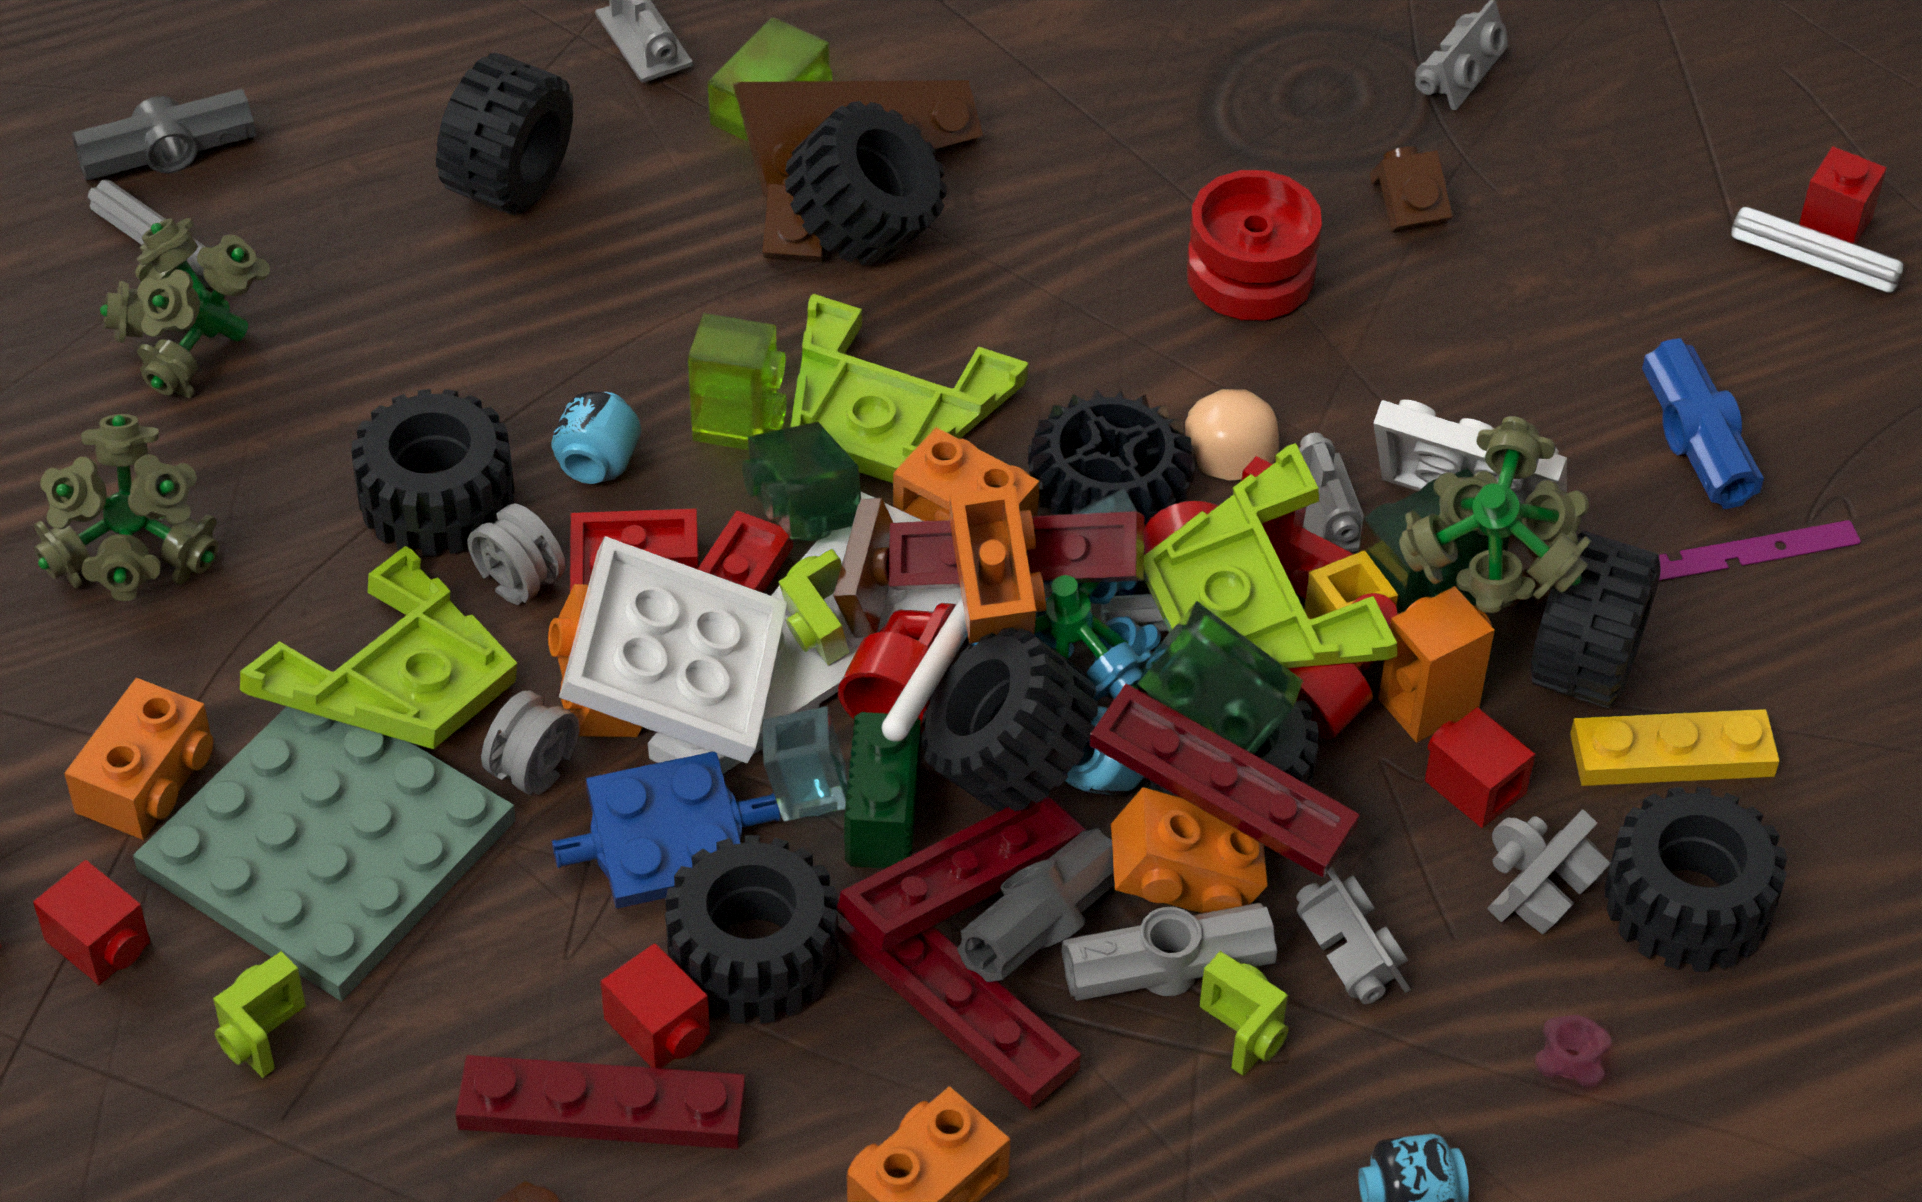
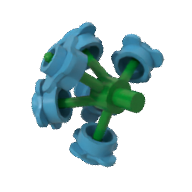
M1059 576L1052 582V594L1049 598H1045L1046 611L1036 612L1035 633L1033 635L1067 660L1074 652L1072 643L1084 641L1095 655L1094 664L1086 673L1089 680L1094 683L1097 691L1093 698L1095 701L1105 696L1115 699L1126 683L1138 690L1147 679L1143 673L1144 668L1154 659L1152 649L1157 647L1160 642L1161 633L1159 629L1152 624L1144 627L1138 626L1128 616L1116 617L1103 623L1092 614L1091 603L1108 604L1118 590L1121 588L1130 590L1137 581L1077 583L1076 579L1071 576Z

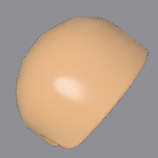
M1222 389L1199 399L1188 412V418L1185 421V435L1191 438V445L1194 449L1198 468L1204 474L1225 480L1242 479L1243 469L1255 456L1271 464L1274 463L1275 455L1279 453L1277 419L1271 406L1252 392L1240 389Z

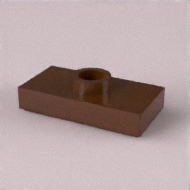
M882 498L861 499L860 504H858L833 594L855 638H863L877 633L889 589L890 523H893Z

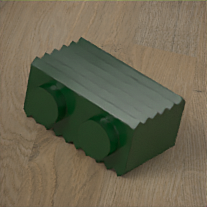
M861 712L854 717L849 780L847 781L848 791L846 792L844 813L845 862L851 867L886 869L912 855L920 767L921 720L917 718L903 740L894 742L888 740L882 732V724L888 714Z

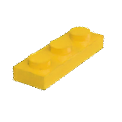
M1766 709L1574 718L1570 733L1581 786L1775 777L1779 764V757Z

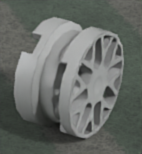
M514 503L507 505L497 513L498 521L494 524L485 523L472 531L467 541L469 553L482 577L486 578L488 575H491L501 584L495 589V592L505 600L518 605L522 601L526 604L534 598L540 590V585H550L560 578L566 566L565 557L560 545L550 529L528 508Z
M531 690L521 691L501 708L492 722L483 744L481 754L482 767L488 773L501 780L511 779L512 784L517 789L530 796L532 792L540 795L549 789L560 777V774L554 768L562 757L570 761L577 744L579 720L572 712L561 706L548 708L544 705V697Z

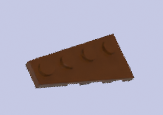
M969 80L733 83L764 196L768 195V184L783 185V180L789 177L785 169L787 161L793 156L792 152L831 113L840 106L846 107L850 102L861 101L865 106L870 102L881 104L886 112H889L891 109L895 110L903 116V120L907 124L911 125L913 123L921 131L919 135L925 142H930L934 149L984 136Z

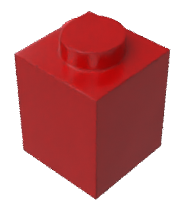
M1832 146L1810 180L1799 225L1857 244L1874 216L1887 167Z
M1478 707L1458 722L1450 720L1444 723L1431 737L1427 747L1430 754L1425 782L1479 827L1484 828L1527 794L1535 753Z
M86 859L33 901L44 941L98 985L102 984L117 970H122L132 965L141 955L143 949L151 943L141 904Z
M656 943L600 981L605 1021L651 1068H663L675 1058L683 1059L690 1056L701 1046L705 1037L710 1034L708 995Z

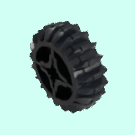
M1096 389L1091 400L1085 401L1073 394L1070 402L1067 404V408L1053 405L1048 419L1039 420L1032 443L1028 447V474L1039 480V507L1051 508L1053 515L1137 511L1144 515L1145 528L1148 521L1155 514L1171 505L1184 502L1188 497L1190 483L1194 479V449L1191 445V438L1185 436L1182 420L1170 419L1166 405L1149 408L1150 405L1146 394L1135 401L1126 399L1122 389H1120L1115 397H1103Z

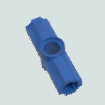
M1682 338L1661 342L1658 348L1645 355L1642 370L1663 408V429L1670 449L1678 456L1684 454L1688 456L1711 502L1719 503L1723 509L1744 505L1750 497L1760 493L1764 478L1741 436L1742 420L1734 396L1727 390L1720 392L1716 390L1692 345H1686Z

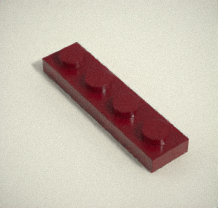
M1139 512L1032 516L1036 549L1026 550L1030 573L1041 572L1043 585L1052 584L1057 577L1063 575L1075 578L1077 583L1144 580V515ZM950 520L890 523L889 587L897 591L960 588Z
M1127 683L1090 734V746L1322 878L1325 877L1358 826L1359 813Z
M1049 796L1038 803L1031 800L1026 809L1013 811L1007 807L842 890L839 896L837 911L882 953L1001 891V885L1010 876L1034 863L1048 860L1078 834L1086 831V829Z
M847 920L838 926V942L1028 1109L1032 1110L1080 1070L1081 1053L997 981L986 982L979 974L968 970L957 951L958 947L933 926L882 953Z
M466 1055L455 1116L458 1130L738 1149L746 1092L745 1074Z

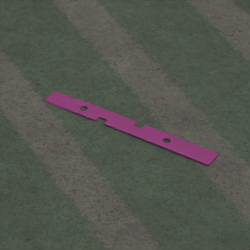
M1845 520L1679 551L1682 559L1670 561L1667 554H1660L1661 573L1659 581L1728 569L1729 567L1725 560L1738 558L1741 566L1857 545L1860 544L1861 540L1852 522ZM1783 542L1786 548L1779 550L1775 547V543Z

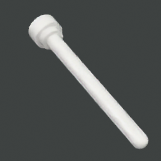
M962 596L882 724V732L888 740L897 742L907 736L968 636Z

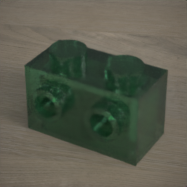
M819 422L748 436L750 459L743 460L742 462L744 484L748 494L751 497L756 496L763 504L769 520L775 519L791 539L798 538L805 541L820 540L828 537L833 530L852 527L858 504L861 501L859 466Z
M1196 601L1150 655L1138 685L1145 689L1148 696L1254 754L1293 710L1303 680Z

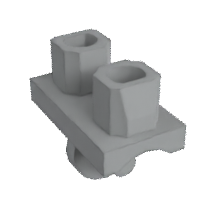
M1582 809L1546 845L1542 836L1547 831V825L1539 817H1532L1527 823L1520 819L1509 817L1502 820L1492 833L1493 843L1499 852L1492 860L1493 865L1502 873H1508L1513 867L1522 871L1487 909L1501 923L1515 911L1524 921L1541 934H1544L1573 904L1547 878L1553 870L1577 893L1581 894L1610 865L1607 858L1586 837L1597 822Z

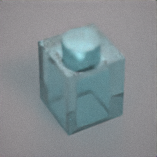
M828 707L763 719L764 766L783 821L808 816H819L827 812L845 809L847 792L846 764Z

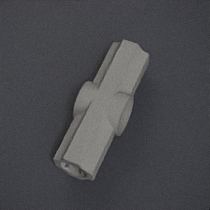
M1261 903L1192 915L1188 911L1177 907H1162L1149 913L1140 926L1062 941L1065 978L1070 994L1075 997L1076 1001L1147 988L1152 993L1161 996H1176L1186 992L1193 986L1196 978L1203 977L1204 968L1219 951L1240 964L1246 963L1253 967L1275 963L1277 954L1273 923L1267 907H1263ZM1161 950H1171L1177 953H1166Z

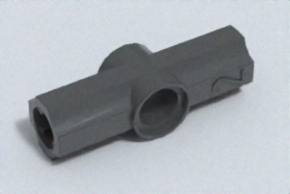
M243 89L181 105L173 98L165 96L152 97L139 104L130 118L72 133L74 148L85 181L149 165L152 169L161 173L177 172L190 165L199 151L256 136L254 120Z
M1098 828L1082 831L1048 860L1034 863L1010 876L1001 885L1004 896L961 931L962 941L957 951L966 968L979 974L986 982L1003 980L1038 949L1059 943L1077 932L1085 924L1082 912L1115 885L1112 839L1103 835Z

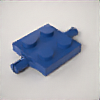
M708 752L586 778V790L593 814L591 833L552 840V848L558 869L563 866L596 859L598 866L609 880L615 908L618 909L666 898L668 888L675 887L674 875L680 867L692 868V856L701 849H705L709 853L717 851L716 842L731 838L733 845L740 844L742 828L773 821L778 822L780 821V811L775 793L736 802L734 795L725 785L717 753Z

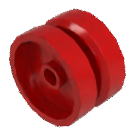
M1239 170L1218 176L1200 189L1191 210V240L1188 244L1187 255L1188 284L1198 300L1217 313L1240 320H1269L1289 314L1304 303L1315 284L1317 269L1316 252L1320 245L1322 229L1321 208L1311 192L1292 178L1267 170Z

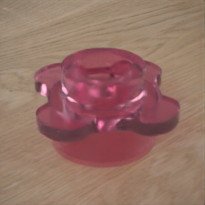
M1579 1015L1549 1019L1543 1028V1034L1547 1039L1545 1049L1538 1052L1535 1059V1065L1539 1072L1547 1077H1554L1559 1074L1565 1078L1576 1079L1580 1085L1585 1087L1599 1084L1604 1076V1069L1600 1065L1602 1054L1609 1051L1612 1043L1608 1032L1600 1028L1589 1018ZM1567 1050H1575L1578 1051L1580 1054L1573 1056L1570 1055L1567 1052Z

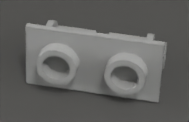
M609 0V6L595 10L596 16L641 83L693 66V61L651 0Z
M1489 0L1479 13L1473 12L1462 15L1457 20L1452 31L1440 44L1442 51H1434L1426 62L1420 64L1415 73V85L1420 92L1427 95L1445 93L1447 94L1451 110L1458 109L1508 47L1507 30L1501 22L1496 0Z
M1321 433L1306 435L1300 442L1301 447L1299 450L1319 488V502L1306 507L1303 528L1349 552L1374 549L1375 543L1340 453H1335L1333 442L1328 438H1324Z
M1331 866L1327 872L1332 879L1323 886H1320L1318 883H1312L1298 892L1296 896L1299 902L1297 913L1305 921L1323 951L1344 937L1347 940V943L1328 954L1327 958L1344 983L1350 997L1359 998L1363 1004L1373 1003L1385 993L1384 984L1394 978L1405 993L1411 990L1398 970L1399 966L1409 960L1387 926L1375 933L1364 916L1375 910L1354 875L1342 882Z

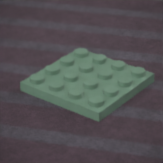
M285 707L133 854V858L138 872L269 956L273 957L282 951L298 967L299 975L342 1002L516 821L512 803L410 742L291 707Z

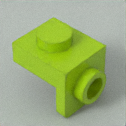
M833 549L826 551L818 557L809 556L802 559L790 569L785 578L778 581L784 601L787 602L786 608L791 614L790 617L785 619L790 632L805 652L815 648L827 666L849 653L842 624L824 601L825 598L834 593L842 565L841 559Z
M282 951L263 964L255 965L245 970L232 986L213 998L220 1025L215 1030V1036L219 1045L234 1063L240 1065L246 1061L262 1078L275 1070L267 1034L306 1007L298 967Z
M1219 951L1204 968L1199 1007L1237 1031L1231 1068L1244 1076L1259 1059L1265 1062L1272 1059L1284 1043L1288 1034V1026L1284 1024L1288 994L1269 983L1267 978L1257 968L1246 963L1240 964Z

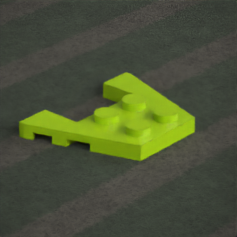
M812 294L808 303V319L803 337L800 375H798L790 428V449L893 483V473L935 427L960 439L1023 387L1028 379V362L977 347L954 388L951 389L846 355V351L862 327V309Z
M1296 443L1285 447L1275 455L1276 462L1256 478L1250 474L1234 486L1233 495L1209 514L1203 511L1144 555V580L1189 676L1389 660L1398 656L1397 642L1374 596L1317 618L1308 619L1262 526L1264 522L1319 502V488Z
M404 546L368 574L367 592L405 614L404 618L334 672L327 670L279 641L240 671V691L256 698L435 749L516 682L517 662L473 614L464 616L450 601L451 591L438 577L431 580L420 569V557L412 549Z

